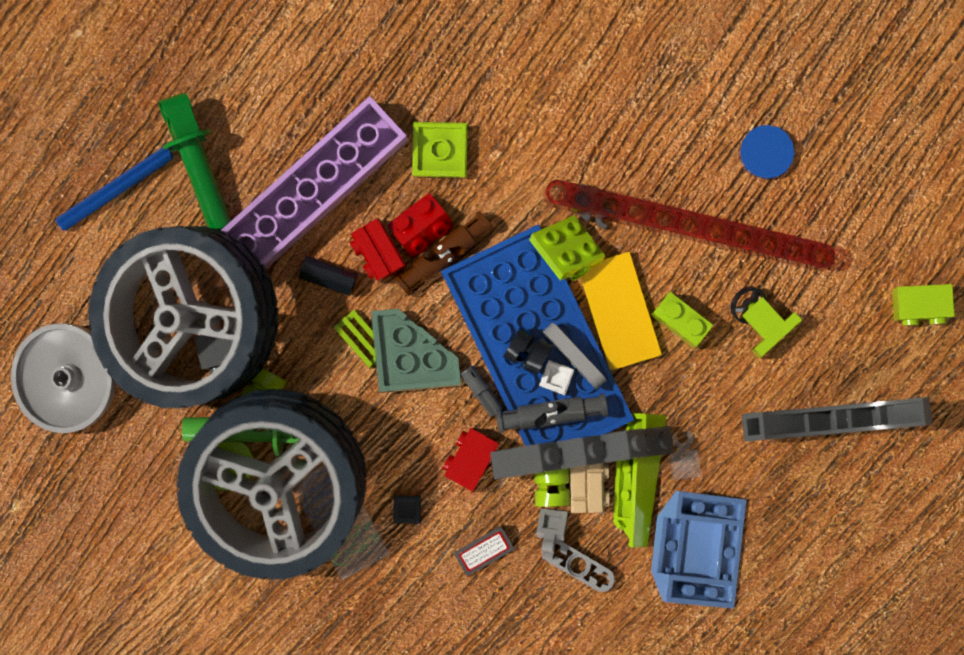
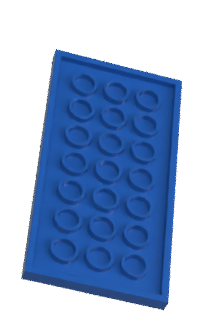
M539 224L441 271L507 410L518 409V406L544 403L579 396L585 399L597 397L602 393L605 394L608 417H603L602 415L585 418V421L528 430L517 428L525 446L603 435L634 420L566 279L561 281L558 279L529 241L532 233L541 230ZM553 322L601 372L607 381L596 390L555 346L537 376L524 370L522 363L515 365L503 358L520 327L533 333L535 340L543 339L553 345L542 332ZM548 360L574 369L565 396L539 386Z

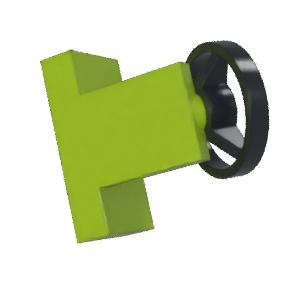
M748 286L739 290L731 302L732 316L741 323H749L763 338L751 350L758 359L765 355L802 321L795 312L783 320L766 301L765 294L754 286ZM753 291L751 296L743 301L742 305L736 307L739 298L743 294ZM736 312H745L742 315L744 319L738 318Z

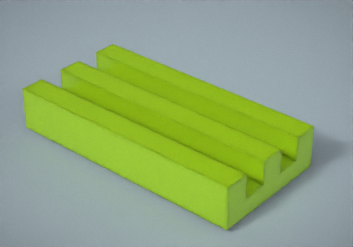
M352 310L348 316L344 317L333 328L362 361L371 368L376 363L375 350L350 321L354 318L372 339L373 331L357 312ZM345 325L372 354L373 358L371 360L364 355L342 330Z

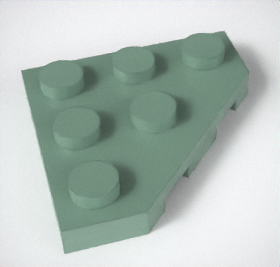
M400 309L371 311L379 393L461 385L458 357L439 344L422 327L417 326Z

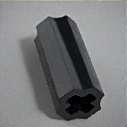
M306 256L298 278L351 296L358 275Z

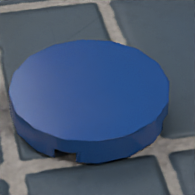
M771 125L758 126L751 130L743 139L739 151L740 160L745 170L755 177L764 180L777 178L785 173L792 164L794 157L793 142L788 134L779 127Z

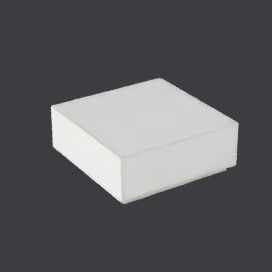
M548 360L539 386L565 396L574 369Z

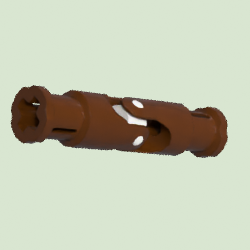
M481 211L476 212V216L464 226L460 225L442 241L415 260L410 269L401 276L397 275L394 277L405 293L410 296L412 290L422 282H428L453 260L475 245V240L487 231H492L494 229ZM437 255L441 258L440 260L434 261Z

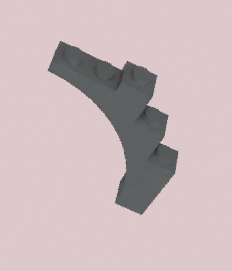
M921 397L742 414L744 442L926 426L932 425L930 398Z
M670 426L534 444L490 452L495 480L674 453Z

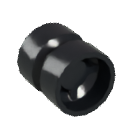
M520 327L503 358L515 365L522 363L524 370L537 376L554 346L543 339L535 340L533 333Z

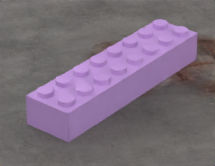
M369 96L221 231L225 232L227 236L230 234L244 243L259 258L260 265L263 264L265 269H267L408 142L406 134Z

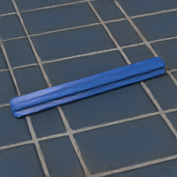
M162 147L58 216L56 223L60 229L66 231L173 160V154L170 150H164Z

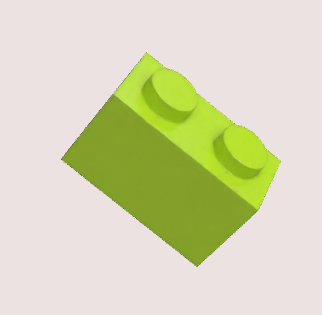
M952 284L903 286L892 289L894 322L902 321V326L919 325V320H929L930 325L946 324V319L954 317Z
M672 292L665 296L651 314L654 319L693 349L698 346L713 326V324Z

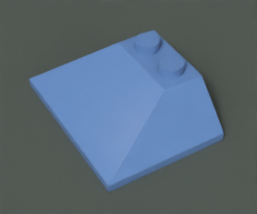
M675 491L657 516L651 573L663 602L734 609L746 499Z

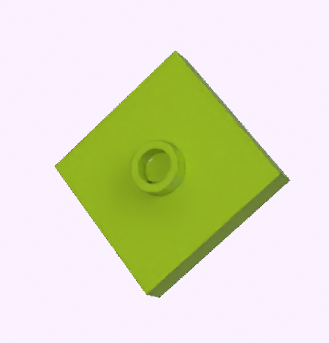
M413 122L412 177L466 178L468 123Z

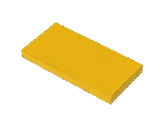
M630 252L603 259L602 262L592 266L580 279L610 371L661 356L660 347Z

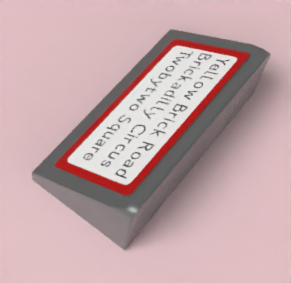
M499 526L455 551L454 555L466 576H469L513 551L514 547L502 526Z

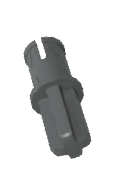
M474 365L460 374V377L474 394L472 396L473 399H478L490 417L496 416L495 410H503V406L490 390L491 385L485 383Z

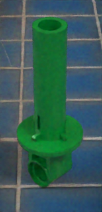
M185 92L160 100L159 108L172 137L170 142L163 145V149L169 150L173 148L172 151L179 150L207 227L216 230L224 228L231 222L202 144L207 139L205 137L213 133L212 129L199 130L191 102Z

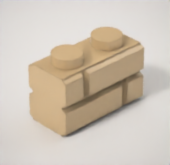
M608 463L570 468V513L604 512V507H609V490H604V479H609Z

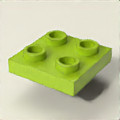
M575 215L532 233L529 239L560 281L568 277L571 281L581 278L592 266L602 262L605 257L603 251Z

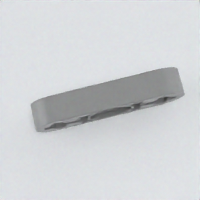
M553 322L542 331L549 341L596 390L607 381L601 372Z
M560 540L555 541V544L560 545V552L566 555L567 550H570L573 553L567 558L565 567L560 565L563 559L558 556H554L553 559H545L547 562L596 591L605 592L612 588L614 575L608 568ZM576 557L583 558L586 562V568L581 573H574L570 568V562ZM591 564L596 566L592 570L599 575L603 572L607 573L606 578L609 580L607 585L601 584L600 587L597 586V580L592 576H589L588 581L583 578L589 573Z

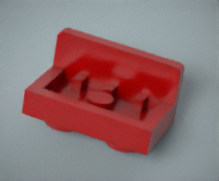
M428 193L386 226L404 247L409 256L414 258L438 238L444 236L454 227V224L444 209Z

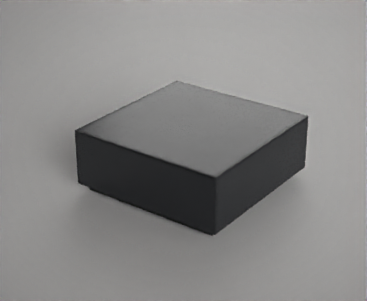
M394 496L393 523H421V496Z

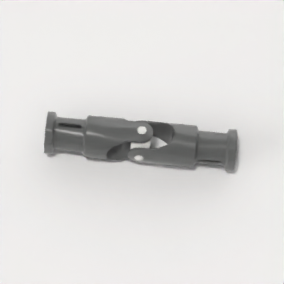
M604 393L597 397L585 399L579 396L544 403L518 406V409L495 410L499 433H503L504 430L517 428L528 430L585 421V418L602 415L603 417H608Z

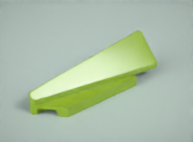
M631 413L634 420L626 424V430L665 427L666 415ZM661 455L616 461L613 522L629 538V547H647Z

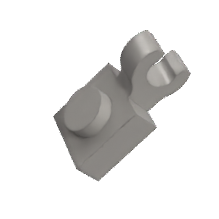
M541 508L536 534L538 538H543L542 558L553 559L555 541H564L568 512Z

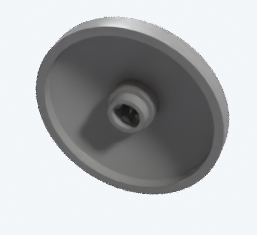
M58 323L41 327L25 338L13 359L11 385L15 400L21 411L30 421L47 431L70 433L85 429L96 423L106 413L113 400L116 382L108 375L107 368L104 369L94 350L90 330L82 326Z

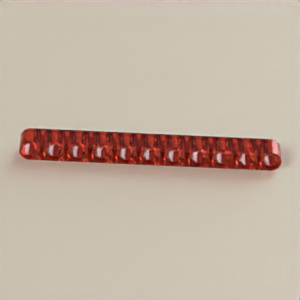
M563 180L551 181L543 192L545 203L553 208L819 271L831 266L835 260L834 249L825 243ZM554 187L560 188L563 192V199H552L549 194L550 189ZM578 194L587 195L590 200L589 206H580L576 201V196ZM605 200H611L615 203L616 211L614 213H608L604 210L603 202ZM630 207H639L642 211V218L639 220L632 218L629 213ZM657 213H664L668 216L669 223L667 226H661L657 223ZM684 219H690L694 222V232H687L683 228ZM711 225L720 228L721 236L719 239H715L710 235L709 228ZM737 232H743L747 236L746 245H741L736 241ZM763 238H768L773 242L772 251H766L763 248ZM790 244H794L799 248L800 254L798 258H794L789 254L788 248ZM817 250L825 254L826 260L824 264L816 261L815 253Z

